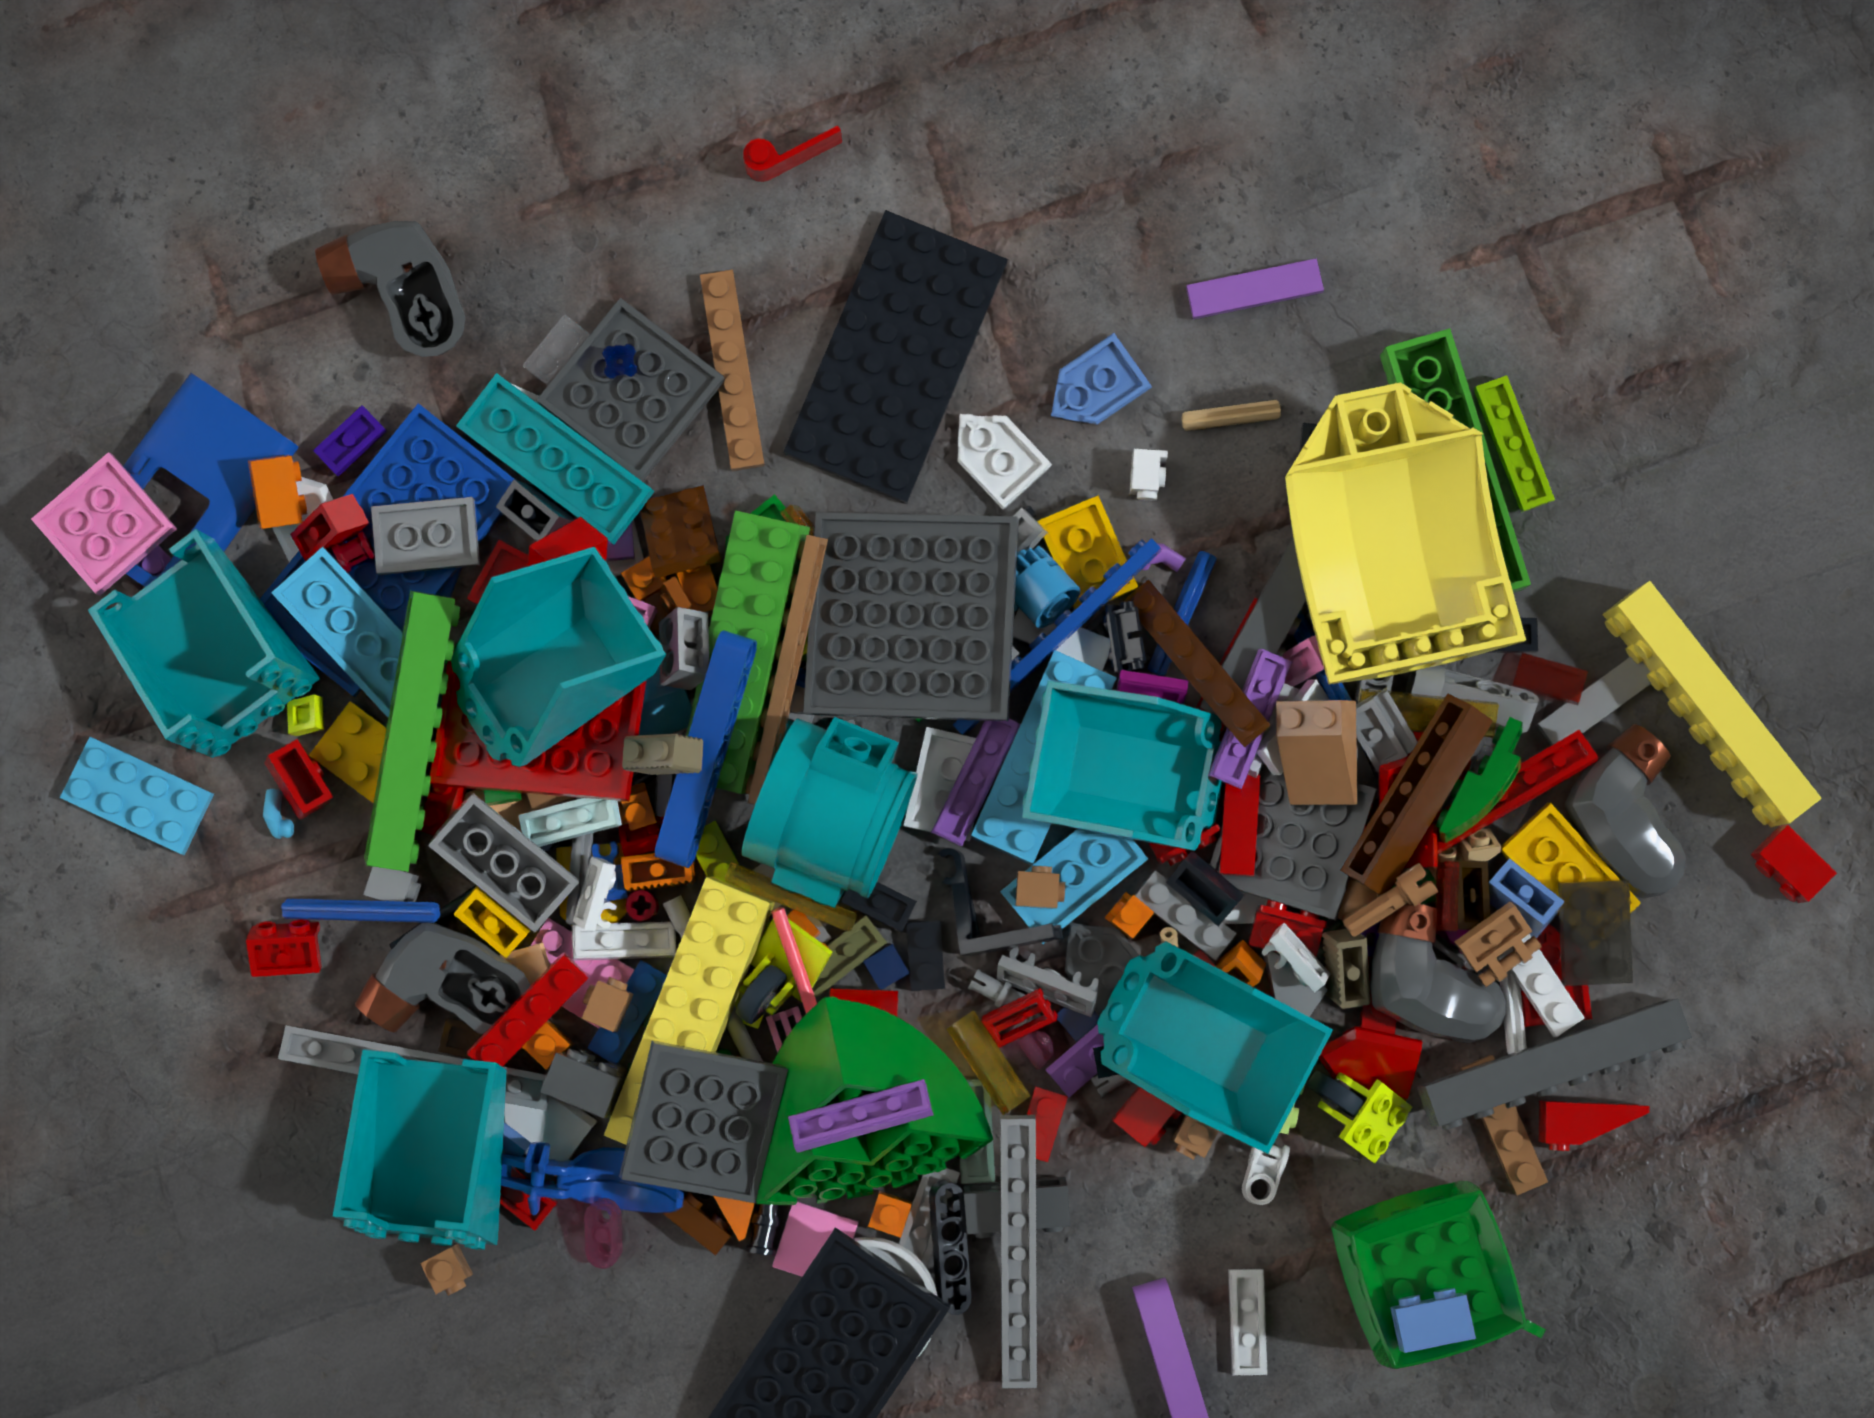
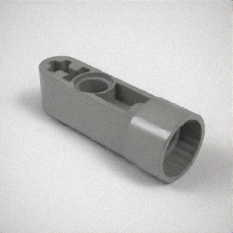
M1439 665L1411 671L1404 695V706L1433 713L1438 710L1445 696L1449 693L1473 705L1493 720L1491 726L1499 727V725L1505 727L1509 717L1523 722L1522 733L1529 730L1539 702V698L1528 690L1446 670L1445 667Z

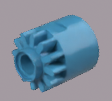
M1037 546L1034 550L1029 548L1028 550L1024 549L1017 552L1015 604L1037 628H1045L1053 624L1067 609H1071L1079 598L1081 589L1044 549Z

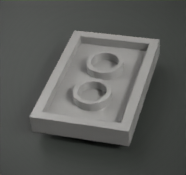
M473 497L371 507L376 573L378 575L480 566L475 499Z

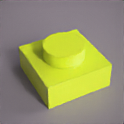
M310 695L291 700L287 703L288 734L301 736L324 730L323 697Z

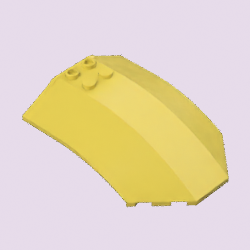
M1401 382L1335 396L1285 476L1292 532L1301 579L1328 684L1393 676L1456 662L1526 641L1495 523L1484 459L1483 433L1474 427L1470 429L1452 418L1453 414L1432 401L1426 402L1412 393V389Z

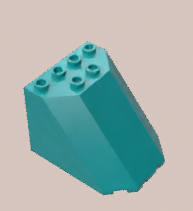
M591 547L491 577L452 655L451 663L452 670L460 681V689L456 691L458 705L469 719V723L480 740L485 744L490 756L499 761L504 759L511 760L512 765L521 767L528 764L653 676L666 653L661 643L654 637L646 625L643 616L636 610L628 598L625 589L618 583L610 571L607 562L602 559L595 547Z
M1048 681L1046 690L1042 695L1043 709L1040 724L1035 732L1036 746L1034 757L1029 765L1030 778L1027 792L1023 797L1022 805L1024 810L1022 818L1195 851L1201 843L1202 830L1212 827L1218 812V802L1223 782L1208 776L1221 744L1219 741V734L1222 728L1220 718L1215 714L1159 697Z
M1167 941L1156 946L1155 952L1146 957L1139 955L1129 960L1122 978L1115 986L1105 1010L1102 1011L1097 1021L1098 1033L1103 1035L1104 1049L1100 1051L1101 1062L1104 1066L1187 1116L1269 1154L1333 1029Z

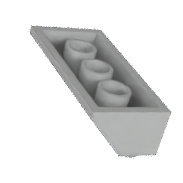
M474 793L451 814L432 836L428 845L533 932L540 928L580 882L579 879Z

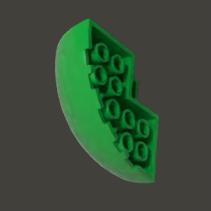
M824 997L795 1025L773 1064L788 1068L756 1204L796 1205L797 1198L816 1197V1202L819 1204L840 1198L845 1193L847 1199L874 1194L873 1188L883 1187L891 1182L893 1188H897L918 1181V1175H926L935 1171L938 1173L945 1170L946 1161L958 1155L960 1158L966 1159L994 1139L983 1108L969 1083L948 1056L927 1036L899 1017L879 1008L858 1002L841 1000L837 997ZM918 1080H925L933 1116L806 1151L796 1152L788 1116Z

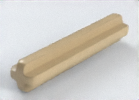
M1271 400L1187 411L1182 414V426L1185 431L1274 420L1280 418L1281 409L1279 401Z

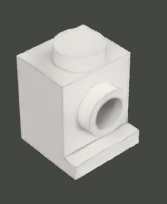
M1133 450L1129 494L1137 495L1138 500H1157L1159 487H1165L1166 467H1160V463L1165 464L1168 451Z

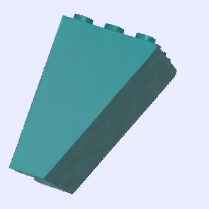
M195 529L169 548L172 555L182 559L133 597L113 590L89 608L88 611L164 738L214 758L227 753L231 749V745L241 737L255 732L258 725L265 719L282 712L285 704L310 691L312 684L320 678L216 541ZM197 543L194 547L185 550L189 545ZM117 603L114 607L105 610L109 605Z
M362 1050L333 1217L344 1221L343 1227L352 1228L355 1232L363 1233L369 1238L386 1239V1234L399 1235L398 1240L419 1243V1237L432 1238L431 1244L452 1246V1241H455V1243L464 1244L465 1248L485 1250L486 1244L497 1245L507 1070L495 1062L463 1059L462 1065L406 1060L394 1052Z

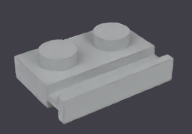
M1387 688L1382 689V692L1375 696L1372 695L1356 704V737L1377 772H1379L1380 765L1402 759L1413 751L1418 741Z

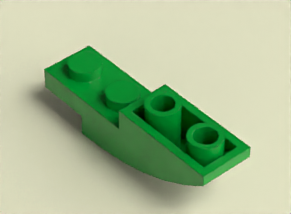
M1509 717L1505 727L1499 725L1492 740V744L1496 746L1491 756L1485 755L1479 766L1478 774H1481V776L1468 771L1464 780H1457L1450 796L1454 801L1449 810L1445 808L1442 810L1436 824L1437 828L1440 829V841L1447 843L1476 825L1493 809L1511 786L1521 768V757L1512 753L1522 734L1523 722Z

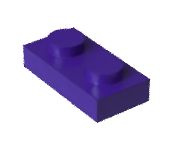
M361 405L313 451L337 476H340L380 439L387 430Z

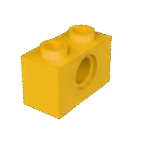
M478 886L472 890L454 912L457 918L505 958L510 955L531 930Z

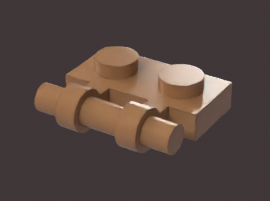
M1512 902L1505 904L1455 941L1463 956L1476 972L1487 965L1488 969L1478 976L1485 987H1488L1496 980L1500 982L1508 976V971L1521 962L1523 964L1527 963L1533 958L1532 954L1542 947L1534 936L1523 943L1521 939L1530 934L1532 930ZM1512 947L1513 951L1500 961L1497 960L1499 955Z

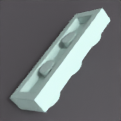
M581 798L519 815L521 832L538 847L622 825L618 801Z

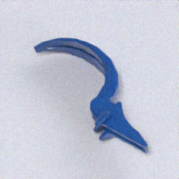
M532 1142L526 1157L502 1153L501 1185L530 1195L528 1197V1204L532 1215H536L539 1212L541 1197L555 1199L571 1198L599 1207L645 1213L676 1212L683 1207L684 1200L682 1190L622 1180L619 1174L625 1153L624 1148L602 1147L581 1153L572 1161L549 1159L550 1143ZM512 1166L524 1169L527 1173L531 1172V1180L511 1177ZM545 1174L557 1175V1184H554V1181L544 1180Z

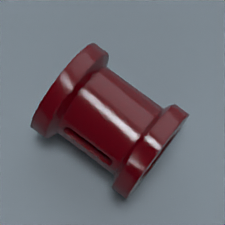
M363 531L358 533L357 538L341 546L338 544L332 546L340 566L346 572L351 571L352 566L368 558L371 560L375 559V551Z
M644 890L635 891L627 898L626 911L635 920L642 922L650 921L658 914L659 901L650 892ZM645 896V901L651 903L650 910H645L644 915L640 916V910L634 909L635 902H641L642 897Z

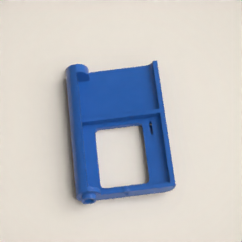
M190 373L123 467L142 489L145 488L158 469L164 468L207 497L210 505L192 531L197 529L212 537L223 552H225L256 509L248 460L291 455L293 457L299 447L199 377ZM197 543L189 545L185 550L194 547ZM173 556L158 576L151 575L137 564L126 574L146 587L182 559Z

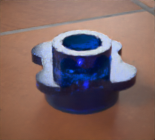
M632 345L608 346L603 350L602 355L606 362V368L604 369L606 377L609 379H614L618 375L632 377L637 373V366L634 364L633 358L636 350ZM622 359L623 363L617 364V360Z

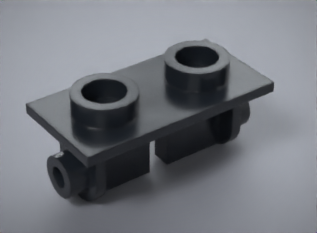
M1134 601L1122 602L1120 605H1104L1106 612L1104 615V626L1109 633L1111 645L1109 659L1114 666V671L1120 672L1125 670L1132 672V670L1143 669V662L1146 661L1142 637L1133 639L1130 637V633L1141 631L1138 607H1134Z

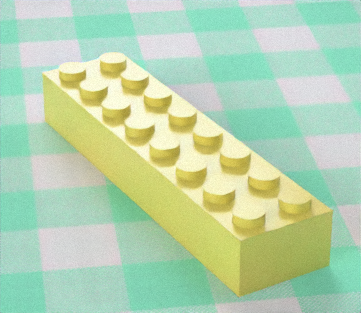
M1651 581L1633 590L1602 614L1606 618L1605 625L1615 637H1621L1628 646L1626 648L1627 654L1636 664L1643 661L1651 671L1647 674L1651 685L1658 691L1662 689L1669 698L1668 705L1678 717H1684L1691 726L1689 732L1699 744L1704 743L1712 753L1710 755L1711 761L1719 770H1725L1733 780L1731 782L1733 789L1742 798L1747 797L1754 806L1752 809L1753 814L1763 825L1768 824L1769 827L1789 824L1822 799Z
M713 876L706 877L604 1136L627 1145L652 1040L710 1052L717 1051L740 993L739 989L743 985L774 907V901Z

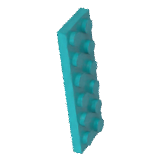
M497 373L456 425L461 431L577 518L582 517L607 537L608 541L613 545L655 492Z

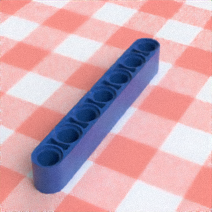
M725 630L721 631L718 635L688 736L702 738L703 740L702 770L700 773H679L676 775L655 847L656 858L689 868L696 857L756 654L757 641Z

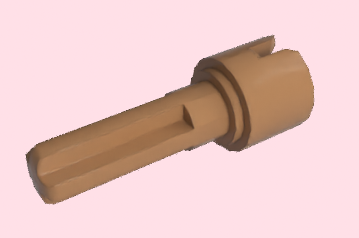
M1420 863L1397 876L1395 887L1344 919V925L1353 937L1358 936L1407 903L1417 906L1438 892L1431 881H1426L1420 886L1417 885L1416 882L1426 875Z

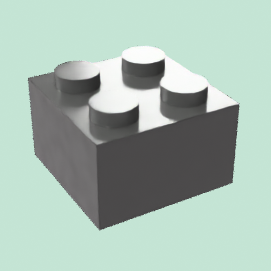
M568 1049L567 1052L555 1054L540 1092L602 1118L611 1117L627 1078V1074H625L627 1068L611 1061L607 1063L594 1061L596 1055L583 1049Z

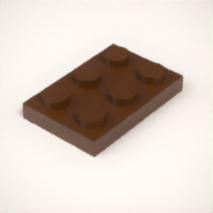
M704 485L651 498L640 510L655 578L721 561Z

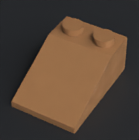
M1356 701L1276 702V737L1290 805L1357 804Z

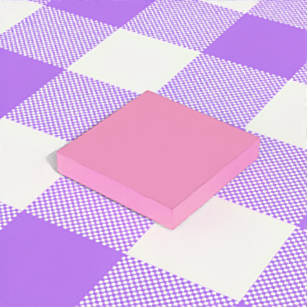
M797 1201L796 1205L791 1206L772 1267L802 1277L835 1227L853 1239L859 1221Z

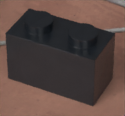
M515 479L496 506L497 509L536 541L575 520L537 487Z

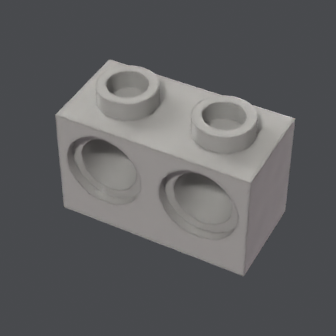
M676 607L659 622V642L666 653L660 664V685L692 690L705 680L709 666L708 613Z

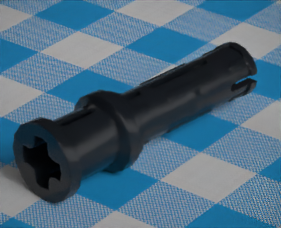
M757 1204L756 1213H752L750 1222L753 1225L750 1245L746 1246V1252L776 1255L773 1245L776 1227L780 1226V1220L777 1217L778 1205Z

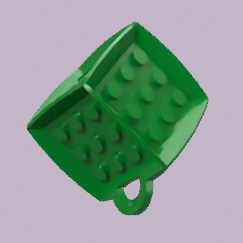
M1457 1181L1400 1195L1356 1211L1333 1222L1331 1228L1346 1287L1361 1327L1379 1364L1390 1369L1419 1365L1477 1348L1519 1329H1524L1542 1339L1546 1329L1525 1318L1515 1273L1496 1220L1483 1192L1470 1181ZM1455 1288L1456 1293L1467 1295L1476 1339L1407 1353L1399 1350L1390 1309L1392 1306L1399 1305L1398 1299L1413 1295H1420V1300L1435 1298L1434 1291Z

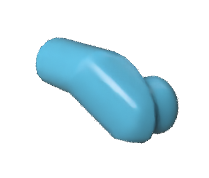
M268 789L265 795L263 818L272 836L278 839L282 837L290 838L294 833V824L290 819H282L280 812L283 793L278 789Z

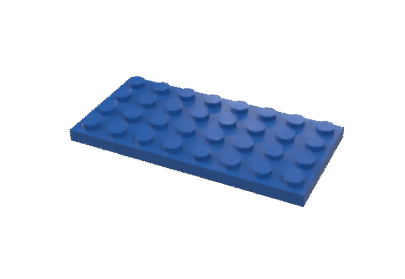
M418 403L343 497L353 494L359 506L363 509L369 523L360 532L363 531L374 551L372 506L473 497L475 499L479 545L503 515L496 506L514 478ZM357 534L354 538L350 539L349 541H351V540L357 538V537H358V534ZM333 550L329 551L328 553L338 562ZM298 551L260 600L301 654L352 696L356 697L362 689L271 593L305 563L300 551ZM368 558L352 566L351 571L347 573L403 632L410 590L438 595L459 568L378 575L376 573L375 559L371 560Z

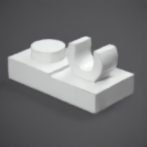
M593 856L590 859L573 918L575 924L591 931H595L597 925L603 928L611 927L609 921L601 919V913L604 909L616 910L615 904L604 900L607 898L608 891L614 886L616 880L614 870L616 865L605 859Z
M1283 923L1274 931L1269 940L1270 942L1266 944L1262 954L1265 956L1270 951H1277L1281 958L1277 960L1274 967L1280 969L1288 961L1292 965L1296 979L1303 986H1309L1315 993L1325 985L1330 972L1292 930Z

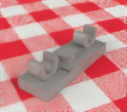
M1018 947L1010 951L1009 957L1001 956L997 966L998 981L1003 983L1007 981L1013 987L1028 993L1041 988L1044 993V999L1092 1017L1096 1008L1098 979L1094 978L1090 986L1083 987L1079 984L1082 973L1078 971L1074 974L1072 982L1067 981L1066 978L1061 977L1055 970L1049 968L1041 969L1034 966L1035 954L1033 953L1030 954L1027 961H1018Z

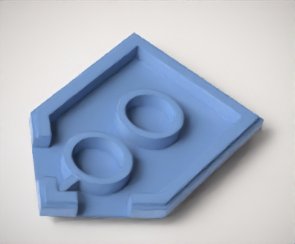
M1113 333L1059 370L1051 417L1098 425L1151 389L1152 386L1115 333Z

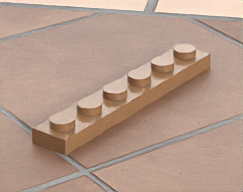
M732 269L702 274L700 279L715 370L725 377V381L718 391L731 470L738 471L763 467L765 463L734 272Z

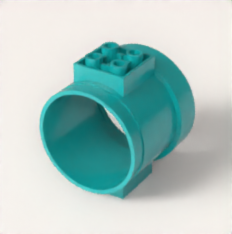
M837 717L833 718L827 729L797 718L787 731L757 798L745 834L742 856L774 868L775 872L771 883L781 886L788 892H796L811 898L821 905L835 908L844 890H852L859 893L862 897L869 898L901 827L918 773L906 771L892 763L899 743L895 740Z

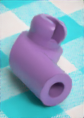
M1158 543L1162 551L1142 569L1148 570L1151 564L1161 562L1175 572H1178L1186 558L1166 545Z

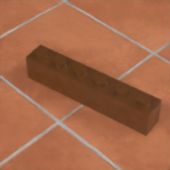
M1447 693L1340 871L1379 895L1392 889L1397 880L1396 877L1403 871L1493 720L1473 705Z

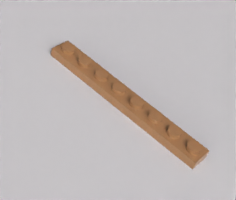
M806 535V540L800 543L797 559L801 561L798 575L795 574L790 585V594L793 595L791 608L786 609L783 617V628H786L784 640L779 642L776 649L775 660L778 661L776 675L773 674L768 685V694L771 695L769 708L764 709L761 717V728H764L762 739L757 742L753 753V760L757 761L754 775L751 774L746 785V794H749L748 803L756 804L770 766L785 737L828 539Z

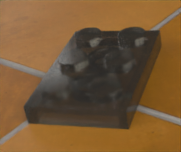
M1629 880L1559 882V897L1564 900L1559 910L1562 984L1564 986L1633 983Z

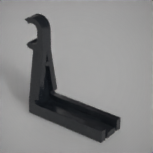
M952 848L943 849L938 853L943 858L953 856L955 860V876L952 878L946 877L942 883L952 885L960 955L975 956L1063 939L1061 925L1054 926L1053 924L976 938L977 935H980L969 886L965 857L959 850Z

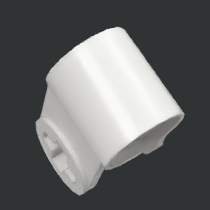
M1273 1145L1268 1155L1274 1156L1275 1159L1263 1156L1262 1153L1265 1152L1254 1147L1251 1148L1248 1167L1242 1184V1193L1248 1202L1265 1205L1274 1199L1281 1175L1287 1164L1290 1146L1284 1145L1279 1147ZM1258 1179L1263 1180L1267 1185V1193L1261 1199H1256L1251 1194V1185Z

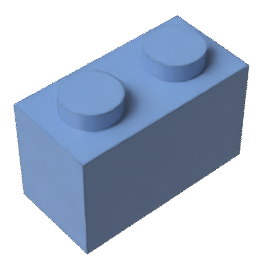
M1510 858L1489 881L1490 904L1499 910L1508 902H1512L1531 928V937L1537 938L1564 903V900Z
M1455 1288L1434 1291L1435 1298L1420 1300V1295L1398 1299L1399 1305L1392 1306L1390 1309L1399 1350L1407 1353L1476 1339L1467 1295L1456 1293Z

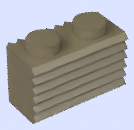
M678 734L626 736L624 739L622 767L627 771L650 775L700 773L702 770L703 740L702 738Z
M1347 929L1324 932L1322 937L1325 939L1322 943L1325 946L1322 949L1325 951L1323 956L1326 959L1323 962L1326 964L1325 968L1330 972L1326 981L1327 986L1325 987L1328 991L1325 995L1342 1009L1369 1005L1371 998L1367 937H1364L1362 934L1353 937Z

